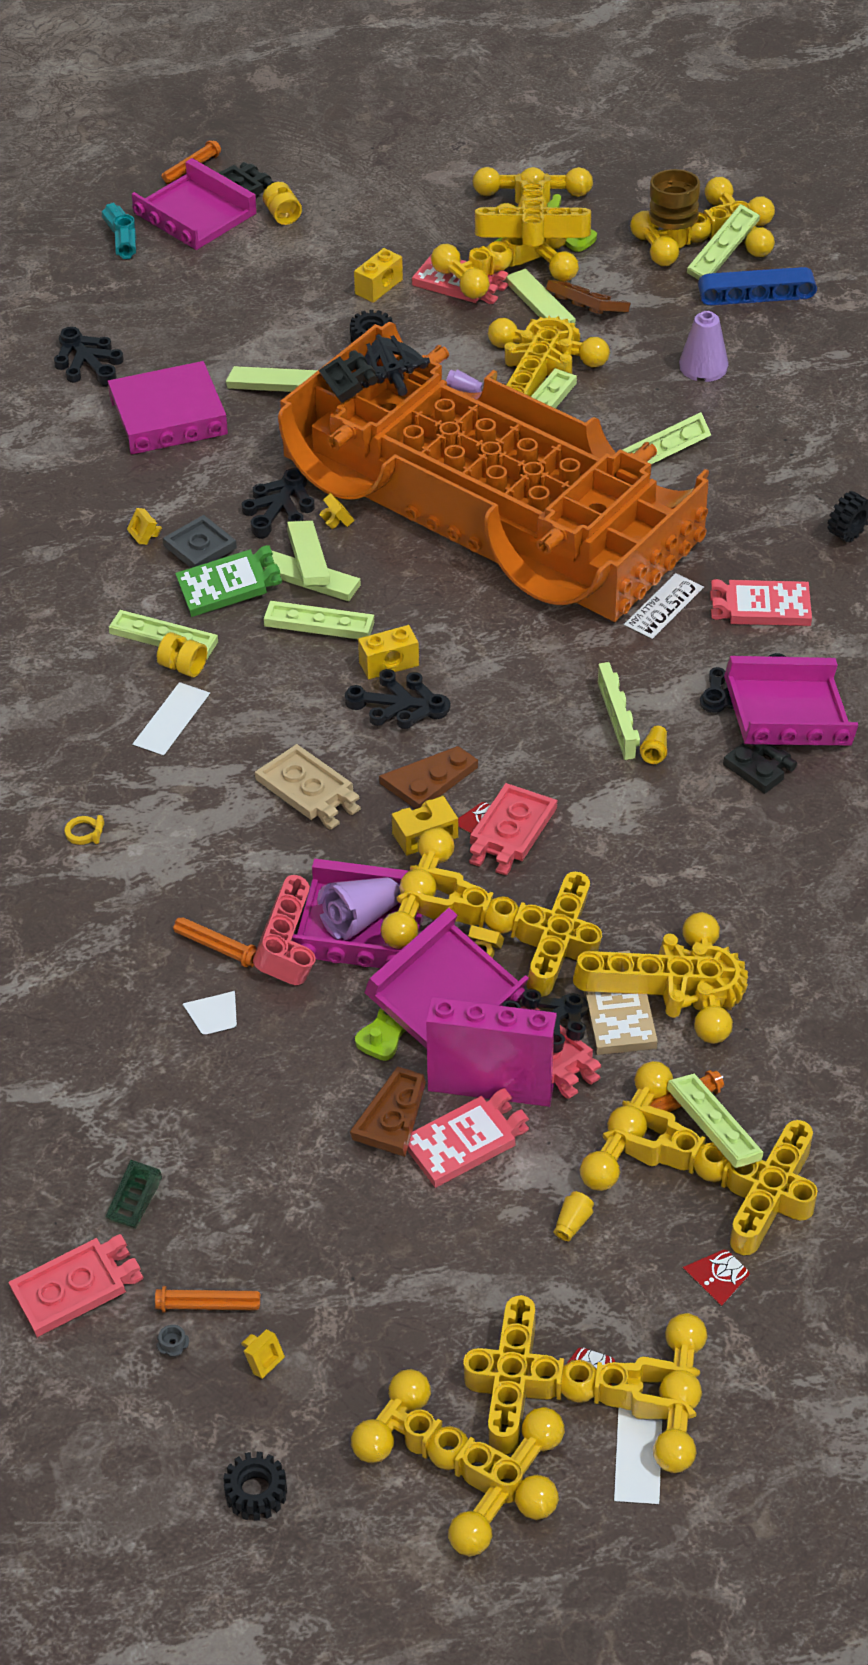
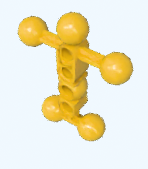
M714 177L708 181L704 190L707 201L713 204L714 207L704 210V213L699 212L698 220L693 226L679 230H659V227L654 225L649 218L650 211H640L633 216L630 228L636 238L648 240L651 244L650 255L654 263L660 266H669L677 260L680 252L679 248L690 245L691 241L698 243L708 237L712 239L740 204L760 215L756 226L768 224L775 214L772 201L764 196L755 197L749 203L735 201L732 197L734 192L732 183L724 177ZM754 226L746 236V249L755 257H765L771 253L774 247V236L766 228Z
M503 203V204L498 205L497 207H516V206H514V205H512V204H509V203ZM502 238L501 241L492 242L486 247L481 246L480 248L472 249L469 252V261L462 264L460 263L459 251L450 244H440L433 250L431 255V263L434 269L442 274L453 273L460 279V290L466 297L471 299L481 298L487 293L490 286L488 275L504 271L509 266L514 267L515 265L527 263L541 256L549 262L550 273L556 280L570 281L579 270L578 260L574 254L567 251L558 253L555 251V249L565 245L567 238H544L543 244L539 246L524 245L522 238Z
M407 1369L393 1376L388 1387V1395L391 1400L376 1419L362 1421L355 1427L351 1436V1447L355 1455L361 1461L372 1464L382 1462L390 1455L394 1445L392 1431L395 1429L405 1435V1445L411 1452L422 1454V1457L425 1459L430 1457V1460L438 1468L444 1470L455 1469L457 1477L462 1475L469 1485L485 1493L473 1511L459 1513L452 1519L448 1529V1539L452 1547L459 1554L468 1557L480 1555L488 1548L492 1539L490 1523L504 1503L515 1501L519 1511L525 1517L539 1520L551 1515L559 1501L557 1488L548 1477L537 1474L527 1476L523 1480V1475L539 1452L554 1449L561 1443L564 1436L565 1427L562 1418L553 1409L546 1407L536 1408L525 1416L521 1426L524 1439L513 1455L509 1457L485 1443L475 1442V1439L472 1437L468 1440L466 1434L460 1428L453 1426L442 1427V1420H434L432 1414L428 1411L420 1410L427 1405L431 1395V1386L427 1377L420 1371ZM417 1430L426 1431L421 1434L414 1433V1431ZM452 1446L454 1449L446 1450L443 1447ZM475 1462H480V1463H483L484 1465H482V1466H474V1465H472V1464L475 1463ZM503 1479H511V1480H513V1481L510 1482V1483H505V1482H502L501 1480H503Z

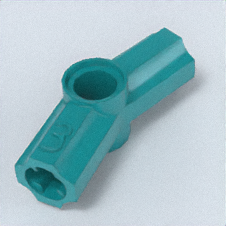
M114 202L107 204L102 211V218L115 234L116 255L121 256L122 259H131L132 255L136 254L134 217L126 214Z

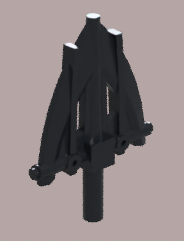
M378 334L372 345L370 343L366 344L368 349L365 355L367 365H371L376 371L377 383L381 384L384 382V379L388 378L390 384L394 383L398 394L404 396L408 390L403 381V373L411 374L416 368L425 369L428 367L430 359L427 357L423 358L410 346L397 341L394 335L390 336L391 339ZM394 354L401 356L402 359L398 361ZM380 358L383 366H377V362ZM365 381L360 383L361 387L364 386L365 388H368L370 386V384Z

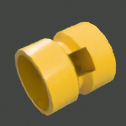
M275 182L265 189L263 202L278 223L281 225L292 224L300 217L302 205L286 183Z
M169 632L159 644L157 662L161 666L172 670L177 669L182 674L196 677L205 665L208 654L205 644L190 639L187 640L184 636Z

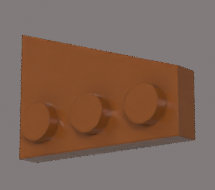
M548 280L546 290L555 293L554 297L568 300L569 298L572 300V304L580 307L589 306V311L597 314H603V311L629 312L631 305L630 302L624 300L613 301L611 300L612 296L590 292L587 288L565 281Z
M456 746L379 776V784L414 809L421 808L424 802L440 797L478 768V759L461 747Z
M397 1066L351 1129L352 1140L405 1157L426 1084L424 1074Z

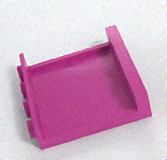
M193 158L186 161V175L152 195L143 198L135 192L132 193V208L137 216L142 217L195 250H198L257 214L254 193Z
M204 361L108 380L110 401L112 406H116L129 440L131 455L228 434L226 413Z
M730 656L724 677L744 744L852 746L858 722L848 721L834 680L838 666L836 658Z
M314 858L312 865L313 880L298 933L293 934L292 941L309 948L314 953L315 960L382 968L402 950L387 945L381 936L380 930L383 920L389 914L398 912L401 904L398 903L351 939H336L327 931L321 921L320 914L324 913L322 904L318 905L317 903L318 893L322 886L329 883L386 877L391 878L400 886L402 877L408 871ZM417 912L414 919L418 925L419 935L424 915Z
M450 908L444 911L370 977L364 992L426 1049V1021L432 997L502 1006L505 1001L509 1000L518 1003L523 997L524 988L529 979L526 975L520 981L515 979L456 927L454 923L458 915Z
M432 997L426 1021L428 1091L470 1097L482 1096L485 1099H491L497 1091L505 1088L512 1097L508 1102L550 1107L554 1083L552 1084L553 1041L557 1013Z

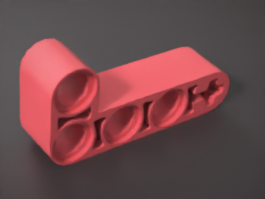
M290 875L285 879L275 899L253 958V963L258 970L292 985H301L305 982L316 958L309 948L291 941L310 888L308 882L298 875Z

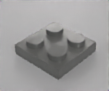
M205 515L200 516L163 538L164 547L190 568L215 561L237 548L236 540Z

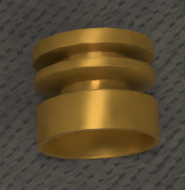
M679 169L664 170L656 173L650 181L651 201L649 218L651 222L657 227L669 230H679L693 226L699 217V178L692 172Z

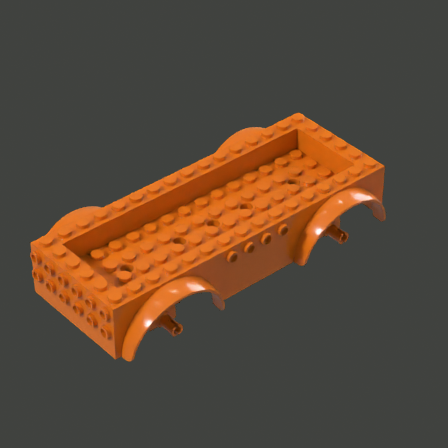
M388 322L382 327L375 324L327 364L339 356L343 361L347 360L349 353L353 350L363 354L365 357L368 351L366 344L370 343L372 345L378 334L391 339L390 336L394 335L397 341L403 343L396 325L392 322ZM437 345L426 356L422 355L423 358L427 357L430 359L428 367L425 369L416 368L411 374L403 373V381L408 390L404 396H400L394 383L390 384L388 378H386L381 384L376 383L368 388L362 386L363 390L341 403L318 370L280 401L281 409L278 414V423L283 440L284 457L292 460L300 472L313 485L325 493H331L334 497L341 499L366 497L498 563L503 572L516 586L533 598L554 605L577 603L616 622L623 614H627L631 606L636 601L641 600L653 585H657L661 577L668 571H671L683 556H687L691 548L704 539L707 532L705 522L708 514L707 495L709 480L707 478L709 470L704 469L696 478V484L693 489L678 491L660 487L657 485L656 480L650 479L651 463H648V461L657 454V449L653 444L649 445V442H645L635 453L631 452L629 454L621 449L615 452L607 441L598 418L593 417L587 422H583L496 381L497 371L492 370L484 378L483 391L468 393L447 386V381L441 380L442 365L440 363L449 357L447 348L442 347V345ZM394 354L398 361L402 359L401 356ZM381 358L378 360L377 366H383Z

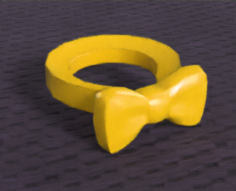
M98 815L97 820L88 816L73 818L65 826L67 840L77 845H84L90 842L99 844L100 835L104 827V818L102 815ZM80 823H87L95 828L92 833L79 837L71 833L72 828Z

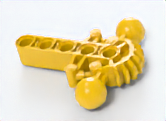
M550 315L548 318L539 316L538 320L530 319L526 330L517 329L515 323L508 318H498L489 325L487 333L492 345L498 348H505V364L517 367L506 386L530 397L544 382L546 376H549L555 368L572 374V355L580 356L581 361L585 365L596 368L605 364L610 354L608 344L599 337H589L583 343L579 342L580 333L579 329L575 328V323H569L568 319L560 320L559 316L556 318H551Z
M699 912L689 916L683 924L682 935L686 943L692 947L691 951L677 944L678 938L674 934L664 935L659 955L586 951L578 956L573 983L578 989L589 992L663 995L666 1005L665 1012L672 1018L678 1017L682 1008L689 1007L693 1003V1007L700 1010L694 1022L697 1036L705 1042L715 1044L723 1042L732 1032L733 1020L725 1009L731 1010L735 1004H739L748 986V971L745 970V962L739 961L738 953H729V946L726 948L712 946L719 938L720 926L712 915Z

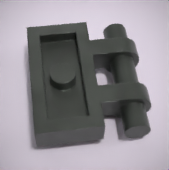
M246 162L241 163L240 169L233 165L219 172V174L254 193L255 196L263 193V188H267L272 183H275L268 174L259 172L256 166Z
M356 350L349 353L347 360L343 361L339 356L319 369L323 379L341 403L363 390L360 385L363 381L374 385L378 380L376 371L371 365H367V359Z
M742 743L724 756L723 765L764 794L784 780L782 768L785 767L792 772L797 767L798 763L784 749L779 750L772 744H752L754 747L749 748ZM766 754V755H768L769 757H771L773 760L768 761L767 759H765V758L762 757V756H764V755Z

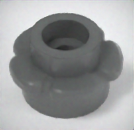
M178 1325L163 1327L157 1337L158 1351L162 1354L167 1353L171 1357L182 1354L183 1349H186L189 1345V1337L185 1335L184 1330Z

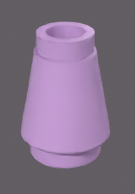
M458 369L456 371L450 370L446 379L447 386L462 392H481L483 386L482 382Z

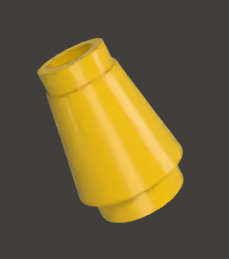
M662 726L652 727L640 746V754L643 760L649 764H658L667 756V731Z
M571 1192L570 1196H566L554 1234L564 1241H571L572 1237L593 1214L594 1202L583 1193Z

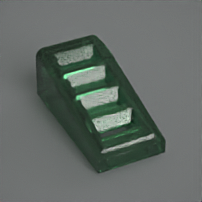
M130 1160L108 1209L106 1219L136 1228L163 1177L160 1169ZM136 1177L146 1180V1185L135 1182ZM132 1187L143 1192L141 1195L129 1192ZM125 1197L138 1201L137 1206L123 1202ZM119 1208H123L134 1213L132 1217H128L117 1212Z

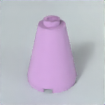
M703 311L695 316L680 357V371L691 380L697 381L698 377L705 378V382H711L720 379L727 372L728 358L720 320L711 311Z
M389 877L326 884L319 890L317 898L318 905L322 904L324 913L320 914L321 921L334 938L351 939L399 903L397 896L400 895L398 883Z

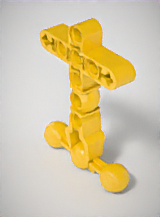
M484 167L474 174L472 180L473 187L480 195L487 197L494 195L499 189H515V202L518 204V207H481L476 209V236L522 238L524 245L539 246L543 244L544 238H585L591 235V210L587 208L548 207L547 204L550 202V189H566L571 195L576 197L586 195L593 185V178L586 169L577 167L571 169L566 175H549L539 168L530 167L517 175H499L494 168Z
M442 828L426 830L420 836L418 851L422 858L419 865L410 866V871L402 877L399 886L400 895L397 896V901L401 906L398 912L389 914L383 920L380 929L381 936L387 945L392 948L403 949L418 936V925L414 919L417 912L435 920L450 908L458 915L456 922L479 925L481 928L486 923L489 929L499 933L512 931L511 938L517 937L521 942L537 947L530 965L529 979L526 987L527 989L539 991L541 997L547 996L552 992L565 957L577 960L578 956L583 952H598L602 939V931L598 926L580 920L590 887V880L585 874L575 871L565 876L552 910L537 905H525L524 902H521L519 907L514 900L504 896L492 899L493 892L488 893L485 889L464 881L460 873L436 868L438 864L446 862L452 856L455 847L450 833ZM436 890L448 894L449 899L434 897Z
M656 1061L644 1063L638 1068L634 1078L637 1092L631 1102L622 1101V1107H617L610 1114L607 1122L608 1131L603 1133V1138L606 1141L601 1151L589 1153L583 1159L579 1169L584 1184L590 1189L597 1191L610 1189L617 1183L620 1168L617 1160L624 1150L626 1154L649 1166H656L661 1163L679 1170H689L691 1174L696 1171L698 1176L706 1181L717 1182L722 1180L721 1187L725 1188L727 1186L731 1192L745 1198L734 1218L730 1238L731 1248L740 1255H751L757 1251L777 1213L799 1221L809 1219L814 1213L818 1192L816 1185L812 1181L798 1175L809 1156L813 1130L808 1123L801 1120L789 1122L785 1126L767 1161L762 1160L735 1168L713 1142L705 1144L706 1137L701 1136L700 1138L694 1131L675 1122L676 1117L674 1114L650 1106L653 1100L670 1093L667 1090L668 1081L673 1079L669 1067ZM647 1127L661 1134L656 1141L643 1138Z
M520 1295L512 1297L505 1306L499 1350L477 1348L470 1350L463 1359L464 1381L467 1388L474 1392L492 1394L488 1419L489 1446L504 1454L514 1452L519 1445L525 1398L551 1399L557 1397V1400H561L563 1394L568 1400L577 1403L587 1402L594 1397V1404L602 1402L607 1406L631 1410L632 1415L638 1419H667L666 1431L658 1435L653 1446V1456L656 1463L665 1471L679 1473L688 1469L695 1460L697 1454L696 1445L687 1433L688 1419L696 1417V1412L693 1409L697 1407L702 1396L701 1385L696 1378L700 1375V1370L693 1367L694 1354L702 1350L708 1337L704 1322L696 1315L689 1313L678 1314L669 1321L666 1327V1341L668 1346L674 1351L673 1362L640 1357L635 1363L613 1362L602 1365V1362H598L597 1368L591 1362L582 1359L571 1360L564 1365V1358L557 1360L548 1355L532 1354L535 1334V1304L530 1298ZM518 1318H522V1324L517 1323ZM476 1369H482L483 1371L477 1372V1371H474V1370H476ZM508 1373H517L516 1375H508ZM548 1376V1377H551V1378L543 1379V1378H540V1377ZM575 1380H583L584 1382H575ZM643 1382H661L659 1387L660 1397L642 1394ZM610 1383H615V1384H618V1385H616V1386H610V1385H608V1384H610ZM507 1401L513 1402L512 1404H503V1402ZM502 1424L508 1425L506 1432H502Z

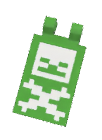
M270 545L259 548L255 554H252L250 549L175 573L191 617L266 594V587L281 584L280 570L273 560Z

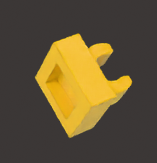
M331 493L323 499L329 508L323 509L319 515L331 529L336 528L340 520L347 527L355 521L347 509Z
M136 508L127 530L138 544L147 545L151 536H159L162 527L156 526V520L145 509Z
M471 925L468 937L479 947H486V953L493 958L494 948H502L504 937L499 932Z
M267 1329L258 1337L250 1334L241 1343L242 1346L246 1347L244 1354L253 1374L262 1379L285 1358L276 1334Z

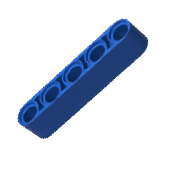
M807 267L709 273L701 276L698 280L702 302L706 305L808 299L813 297L817 291L813 272Z

